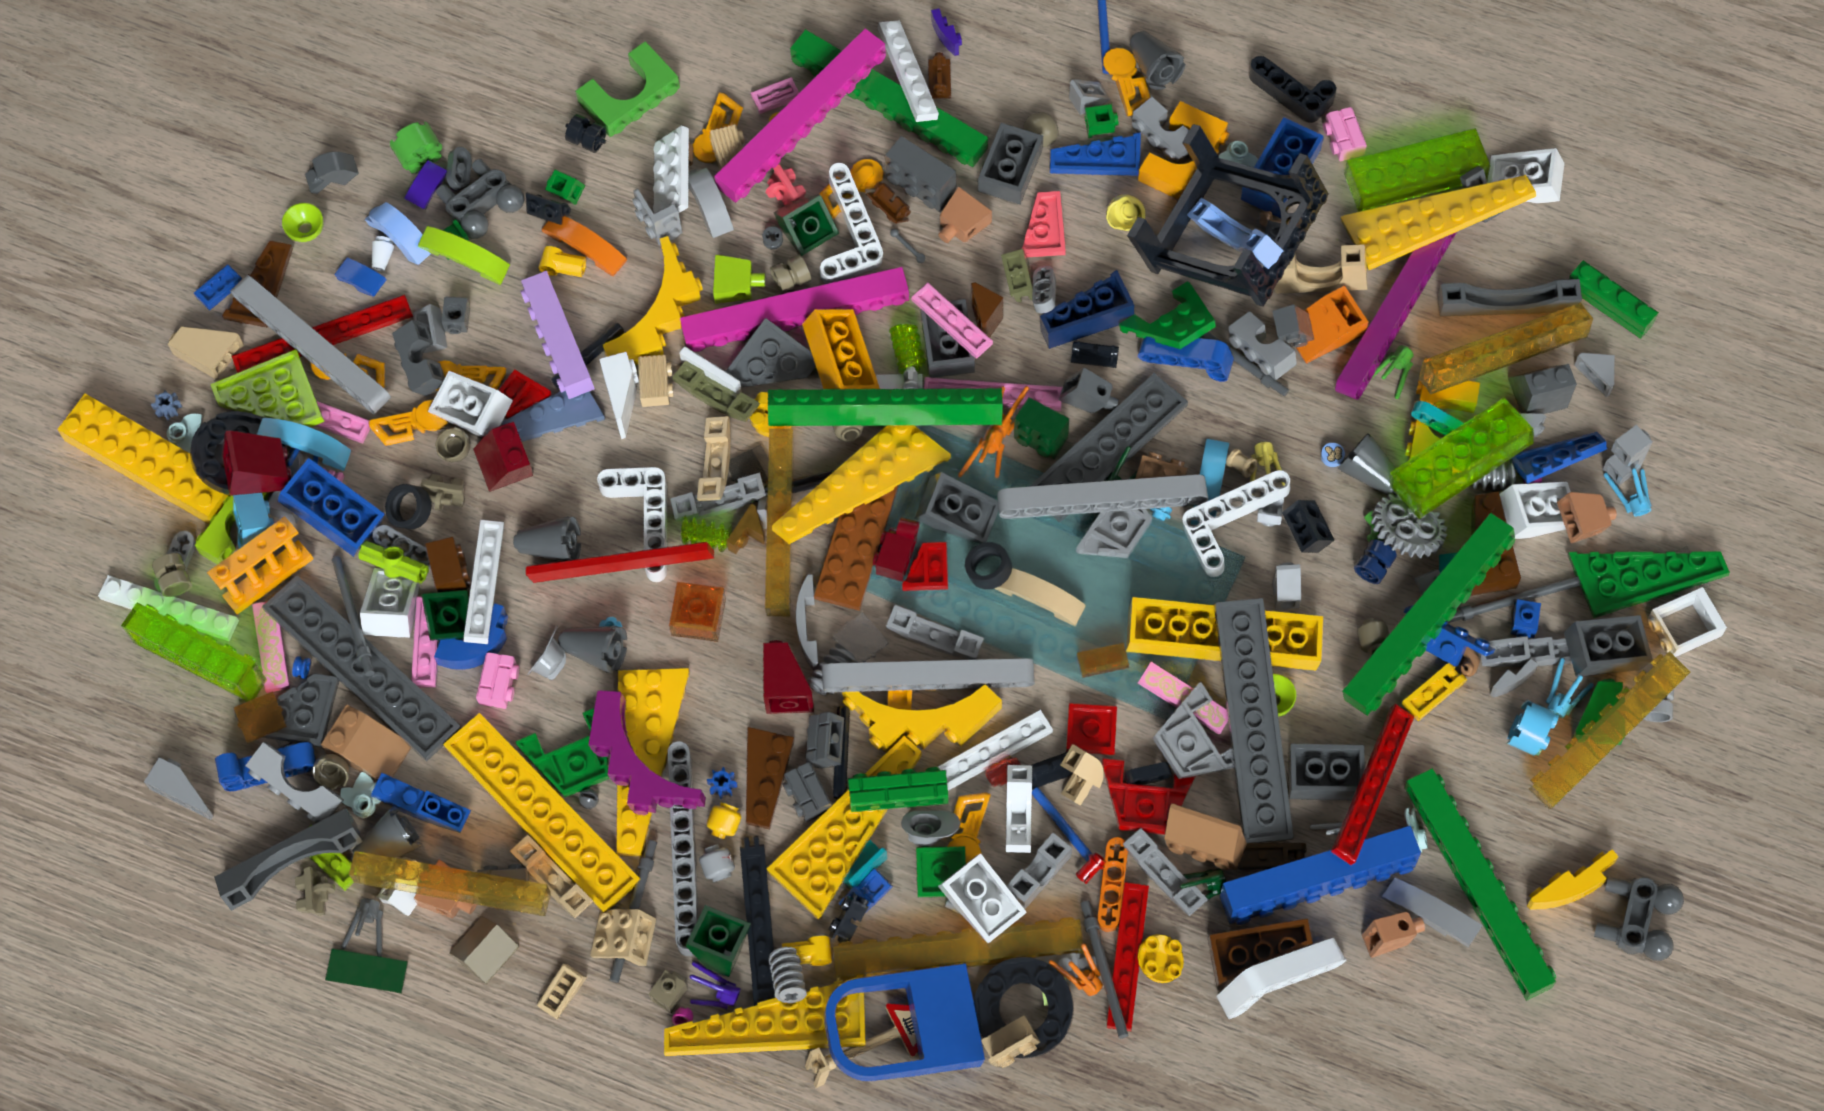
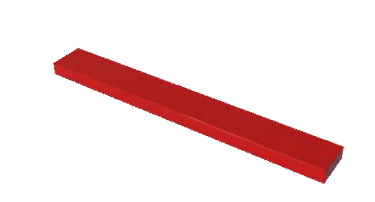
M402 295L312 328L330 344L336 345L412 318L413 315L406 296ZM281 338L231 357L236 371L239 373L291 352L295 348Z
M708 542L539 564L527 566L526 576L533 583L700 561L714 559V550Z
M1397 704L1391 706L1331 850L1332 853L1350 865L1354 864L1358 858L1414 720V716Z

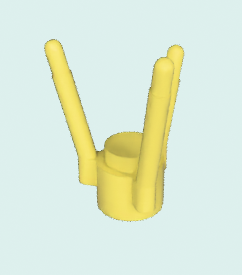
M1261 442L1256 444L1254 447L1255 454L1251 455V458H1255L1260 466H1265L1266 475L1271 473L1270 465L1274 463L1276 471H1282L1272 443ZM1256 470L1250 476V482L1255 480Z

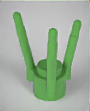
M1399 345L1395 352H1391L1373 375L1374 377L1389 363L1391 364L1381 376L1382 379H1385L1394 368L1399 370L1404 368L1395 399H1399L1408 372L1413 366L1411 359L1414 354L1408 347Z

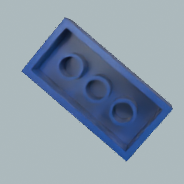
M1283 117L1254 168L1280 175H1290L1289 171L1299 154L1307 155L1311 163H1314L1322 149L1324 136ZM1242 187V201L1263 211H1271L1272 215L1281 219L1280 207L1272 197L1265 193Z
M310 458L305 461L278 497L279 503L353 557L360 550L361 545L367 541L373 531L379 526L385 515Z

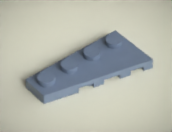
M560 391L502 421L501 424L505 425L514 421L520 439L523 442L542 437V434L561 432L564 428L575 425L579 427L594 420H597V422L605 420V417L590 391L571 399L568 398L566 391L562 393Z

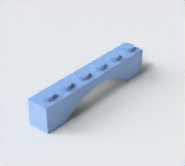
M1203 198L1187 214L1203 231L1241 253L1244 249L1251 250L1258 262L1268 269L1277 262L1283 252L1266 234L1256 228L1251 230L1241 225Z

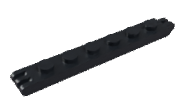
M758 835L754 836V845L750 846L748 836L744 837V846L740 847L746 922L751 923L747 934L754 1006L759 1002L776 998L768 959L774 951L765 846L764 844H759Z

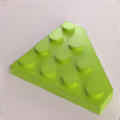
M296 349L210 384L220 407L252 413L262 418L291 421L308 427L324 422Z

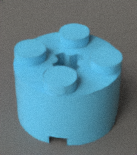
M1526 700L1521 706V709L1525 711L1523 714L1516 715L1508 734L1507 739L1509 740L1507 744L1533 756H1539L1542 749L1545 750L1549 744L1551 737L1547 736L1550 728L1553 729L1559 715Z

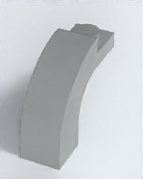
M708 169L690 171L688 173V189L692 192L699 206L707 231L715 238L734 230L724 201Z

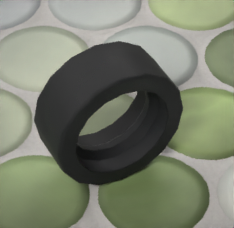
M410 484L397 485L389 492L386 498V516L396 527L406 529L419 528L426 523L430 516L431 499L427 491L420 486ZM408 493H413L417 503L416 511L409 520H404L400 513L401 501Z
M985 542L975 546L969 551L965 559L964 567L971 582L976 587L984 590L1001 586L1012 573V563L1006 550L994 542ZM997 556L1001 559V565L994 573L983 576L976 573L975 570L978 563L984 558Z

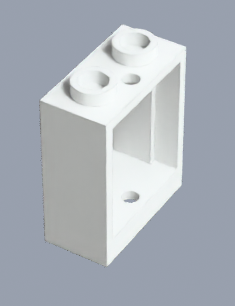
M1703 587L1652 609L1648 617L1650 629L1657 633L1663 651L1668 652L1671 659L1721 637L1727 628ZM1693 605L1708 632L1677 646L1662 618Z

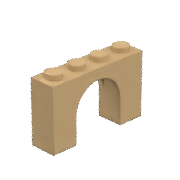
M1365 245L1341 246V261L1327 267L1303 265L1297 261L1295 253L1293 260L1286 267L1282 279L1275 286V293L1335 291L1343 286L1348 291L1367 290Z

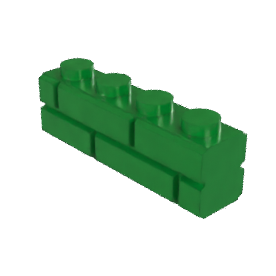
M1584 260L1569 276V279H1580L1582 299L1641 339L1653 326L1659 312L1652 307H1648L1642 300L1616 282L1611 281L1610 278Z
M939 767L927 768L925 772L906 769L901 774L883 771L877 773V776L867 777V774L860 773L853 775V778H848L851 812L948 804L946 770H940Z

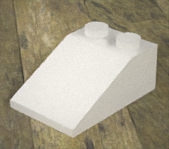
M1557 148L1491 155L1487 183L1526 175L1536 191V197L1526 202L1546 203L1560 201L1564 162Z
M627 352L599 359L621 439L626 438L637 393L635 383L639 382L634 360L628 359Z
M448 371L428 412L484 438L492 429L501 425L513 400L496 389Z
M1568 482L1513 484L1499 494L1506 522L1514 528L1515 539L1531 538L1566 529L1557 502L1571 492Z
M374 568L360 612L363 635L410 637L415 620L416 599L420 583L402 576L390 578L384 574L382 568Z
M981 854L975 856L938 886L952 905L987 943L991 942L1027 913Z

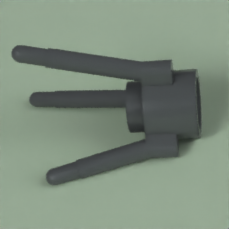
M368 898L361 899L360 906L357 907L355 917L344 938L341 949L347 947L356 926L355 935L359 936L364 922L373 923L374 919H376L377 956L382 957L383 911L379 910L380 903L378 901Z

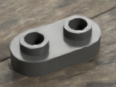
M457 147L450 151L448 155L446 179L449 186L454 190H462L470 183L472 158L469 151L464 147Z

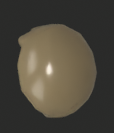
M1038 112L1028 116L1023 125L1024 130L1043 135L1044 147L1054 143L1059 135L1057 123L1048 113Z
M453 427L444 430L438 435L435 446L437 454L443 460L453 463L463 460L468 455L471 449V442L464 431Z
M327 754L315 761L312 773L314 780L320 786L325 785L334 790L339 786H346L350 770L348 763L343 757L337 754Z

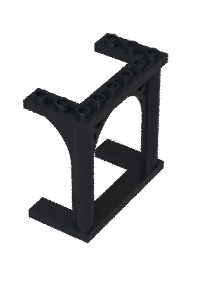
M1193 124L1182 143L1197 166V170L1158 236L1155 235L1146 219L1137 217L1127 237L1152 273L1159 274L1161 269L1250 296L1256 305L1264 307L1267 300L1271 298L1278 281L1282 279L1289 262L1293 260L1300 243L1304 241L1308 229L1315 222L1320 208L1326 203L1329 193L1307 155H1298L1289 171L1290 175L1271 173L1219 158L1201 126ZM1214 179L1265 193L1278 203L1281 211V226L1274 242L1283 252L1277 262L1271 265L1269 269L1264 266L1262 268L1254 253L1248 249L1242 251L1233 266L1217 265L1172 251L1191 220L1187 214L1201 198H1204ZM1299 204L1294 213H1287L1291 206Z

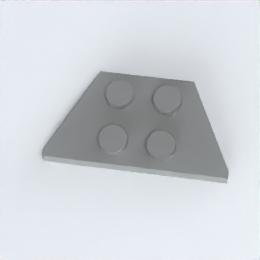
M1146 509L1100 512L1077 546L1076 552L1078 554L1128 558L1152 523V517Z

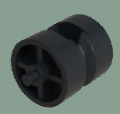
M578 114L574 115L569 124L565 125L567 128L565 140L574 145L581 143L584 149L596 153L602 144H606L607 128L597 122L590 124L589 119Z

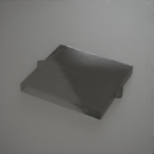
M761 444L730 459L729 472L731 480L735 481V483H738L737 479L757 473L761 474L763 484L778 477L772 465V458H768Z

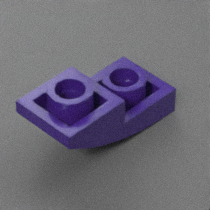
M940 8L931 10V22L939 40L954 56L959 55V46H962L960 33L955 32L954 25L948 26L946 16L942 17Z
M427 160L404 199L426 210L433 194L441 186L447 170Z

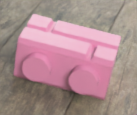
M1349 107L1340 111L1329 112L1326 115L1325 123H1323V130L1325 135H1329L1331 138L1330 148L1333 155L1337 154L1340 162L1349 160L1352 157L1363 156L1367 145L1353 109Z
M486 653L476 695L480 705L506 709L508 701H513L514 687H512L513 679H517L519 675V665H517L513 656Z

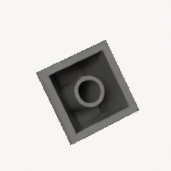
M1569 364L1550 366L1508 378L1521 414H1547L1568 408L1577 385Z

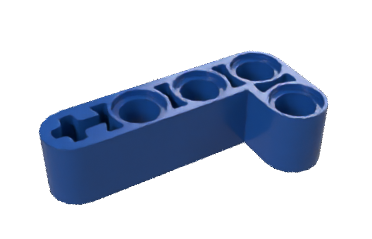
M1147 336L1142 339L1138 352V358L1148 363L1205 369L1211 379L1219 382L1228 380L1234 357L1226 343L1197 338L1182 349H1177L1157 343L1155 338Z
M303 742L277 749L286 756L284 761L286 778L312 771L316 761L312 743ZM224 753L215 758L219 783L225 791H238L268 783L262 778L258 781L248 773L250 769L245 765L252 756L239 759L235 753Z

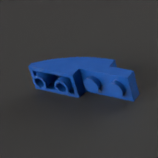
M381 773L371 793V797L397 807L404 814L461 833L471 810L427 790L426 792L419 790L384 773Z

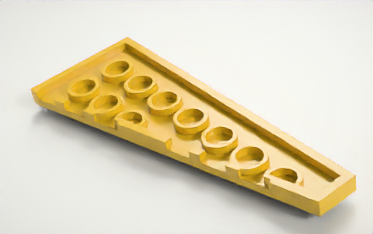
M1523 175L1341 216V222L1354 245H1365L1367 268L1371 270L1536 197V191L1527 176Z
M888 425L772 525V531L788 544H791L812 533L813 529L824 523L829 524L834 521V518L844 513L852 512L853 508L863 503L866 505L893 491L894 487L905 481L910 482L915 479V476L924 471L929 472L933 470L934 466L944 461L948 462L951 454L915 425Z
M689 668L618 670V692H621L626 699L625 721L633 751L652 772L662 777L668 759V748L672 744L674 729L680 714L679 710L685 695ZM630 783L627 786L617 785V855L642 856L652 813L648 812L647 815L635 814L627 804Z
M904 736L865 774H867V777L877 776V773L883 771L901 774L903 770L914 769L922 756V751ZM848 790L767 868V872L809 912L819 919L888 809L851 812Z
M857 975V978L853 979L864 978V976ZM853 979L834 981V984L818 988V986L810 988V991H806V997L796 1003H784L777 998L759 1002L756 1006L742 1009L741 1007L734 1009V1012L724 1015L710 1016L711 1018L693 1023L690 1021L665 1028L664 1054L665 1056L829 1048L824 1024L826 1004L836 988ZM864 992L847 995L838 1002L835 1010L841 1047L866 1046Z

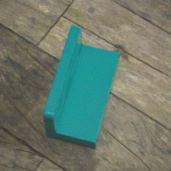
M869 840L843 883L850 890L854 886H858L873 869H877L888 859L887 850L883 847L881 849Z

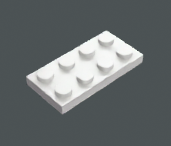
M682 125L655 142L654 214L673 204L677 208L678 213L688 208L689 128Z

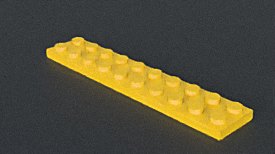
M480 713L443 744L447 751L544 850L563 872L593 900V903L603 913L610 910L635 887L640 878Z

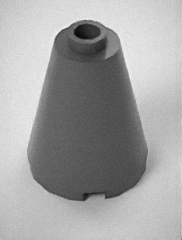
M1146 31L1137 32L1132 36L1130 40L1131 50L1150 88L1154 90L1165 89L1164 85L1169 82L1174 84L1181 77L1186 64L1183 62L1184 57L1179 52Z
M1368 433L1338 467L1341 472L1386 495L1391 493L1396 495L1404 486L1401 482L1404 479L1375 439Z
M567 516L518 530L517 535H514L513 544L515 549L522 554L556 561L579 559L581 552V543H577V536L581 535V530L577 519Z
M619 626L566 628L560 633L558 644L566 653L606 673L613 674V670L618 671L624 662L627 648L623 647V639L627 640V633L623 627Z
M394 806L389 809L364 836L363 842L356 845L352 850V861L359 869L361 867L365 870L422 846V843L416 842L419 839V835L407 817L403 816L400 818L397 814L400 811L397 807Z

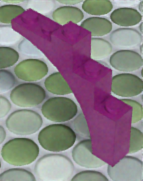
M597 690L588 745L598 756L608 757L611 754L608 775L617 785L627 786L630 783L627 799L630 809L635 814L647 815L648 812L656 813L657 804L667 808L673 807V805H682L687 809H696L697 806L705 807L706 797L701 789L683 787L663 779L652 772L636 756L627 734L625 721L626 699L622 693Z

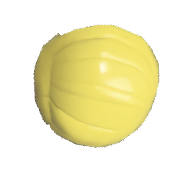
M1128 194L1118 195L1107 206L1106 219L1108 224L1114 229L1130 231L1137 217L1145 219V208L1142 202L1134 196Z

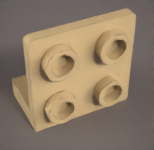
M639 909L607 910L605 913L600 911L590 954L591 957L624 958L638 966H646L656 918Z
M1025 1015L981 1040L990 1056V1059H988L990 1064L995 1067L1001 1066L1002 1069L1014 1063V1057L1023 1054L1025 1056L1037 1049L1035 1045L1040 1043Z

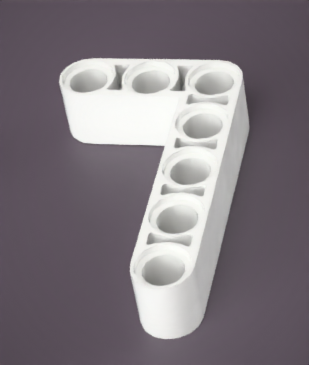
M835 163L831 166L829 170V184L856 248L823 260L820 266V278L825 284L846 280L874 270L882 264L883 250L849 168L843 163ZM837 173H841L845 177L842 179H836L834 178V175ZM850 193L853 197L851 199H844L842 195ZM852 213H859L861 218L853 219L850 215ZM861 233H867L870 237L867 239H861L858 235ZM875 253L878 257L870 259L867 257V254ZM852 260L855 261L857 265L854 267H849L846 265V262ZM827 268H833L836 273L828 275L824 271Z
M656 467L606 469L601 471L597 481L603 496L609 498L644 496V550L652 549L650 548L651 545L656 543L661 545L659 548L667 547V483L664 472ZM654 479L661 480L658 484L650 483ZM630 480L637 481L634 485L627 484ZM607 481H613V482H614V483H613L612 485H610V486H605V485H604L605 482H607ZM656 500L661 502L656 506L650 505L651 502ZM654 522L661 523L658 527L650 526ZM667 565L661 566L657 571L650 570L651 567L645 568L646 575L652 582H660L667 576Z
M1281 470L1274 471L1184 513L1182 519L1184 532L1204 572L1208 576H1220L1225 568L1223 554L1211 530L1286 497L1290 492V478L1286 472ZM1281 481L1285 483V486L1275 487L1274 483ZM1255 491L1264 493L1261 497H1255L1252 494ZM1237 500L1241 501L1242 505L1234 507L1231 503ZM1213 510H1218L1221 512V514L1216 517L1211 516L1209 513ZM1191 520L1200 522L1197 526L1188 525V522ZM1201 540L1210 542L1207 546L1198 545V542ZM1211 560L1220 562L1219 565L1214 567L1208 565V562Z
M1331 938L1246 969L1216 997L1228 1019H1232L1247 1011L1264 994L1335 969L1342 965L1346 959L1335 939Z

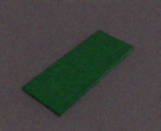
M332 949L325 980L402 994L408 961Z

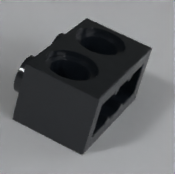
M1297 500L1282 512L1301 553H1319L1335 541L1315 500Z

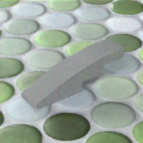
M1528 636L1493 640L1488 642L1490 643L1489 646L1495 648L1494 653L1488 656L1481 654L1482 666L1523 667L1530 658L1538 666L1559 665L1561 658L1565 659L1564 664L1572 663L1565 638L1553 640L1552 637L1528 639Z
M1394 878L1382 896L1383 900L1400 911L1408 912L1411 918L1421 917L1424 924L1426 923L1444 936L1450 935L1466 947L1470 946L1483 926L1442 900L1398 878Z

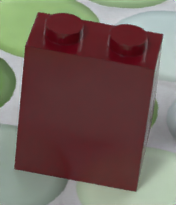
M514 421L492 429L473 448L489 492L533 476L530 462Z
M237 431L225 432L222 458L229 495L282 491L288 481L291 480V469L286 467L285 461H287V449L282 447L281 438Z
M780 640L763 643V698L766 714L814 713L812 691L788 643H783Z

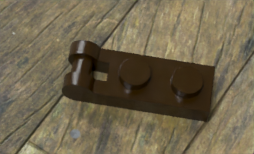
M1247 843L1238 864V869H1271L1305 858L1304 853L1307 852L1306 843ZM1288 852L1295 853V859H1288Z

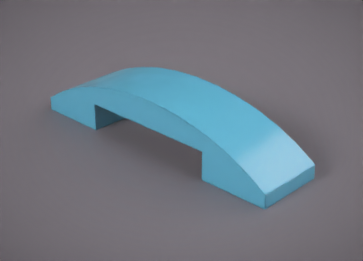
M262 418L256 434L281 438L282 444L323 458V464L342 471L345 470L351 453L348 447L329 435L291 421Z
M1206 439L1200 475H1203L1206 479L1208 501L1220 496L1229 449L1228 442ZM1213 510L1209 514L1216 517L1217 510ZM1191 520L1190 524L1198 525L1200 522L1197 520Z

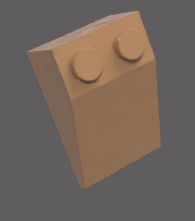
M347 704L321 744L326 754H337L343 757L348 766L366 773L377 781L381 773L393 777L411 749L399 735Z

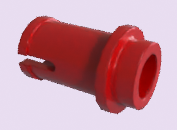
M1097 852L1093 855L1090 854L1089 860L1075 874L1082 882L1084 881L1085 884H1088L1089 880L1100 869L1103 870L1105 868L1106 860Z

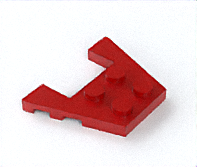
M1103 759L1102 761L1104 776L1119 830L1137 832L1142 828L1145 833L1165 835L1171 804L1182 807L1196 776L1178 779L1174 773L1173 788L1123 783L1124 761Z

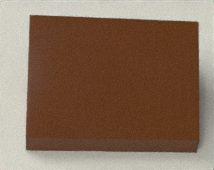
M976 282L971 283V305L977 327L990 338L1003 319V297Z

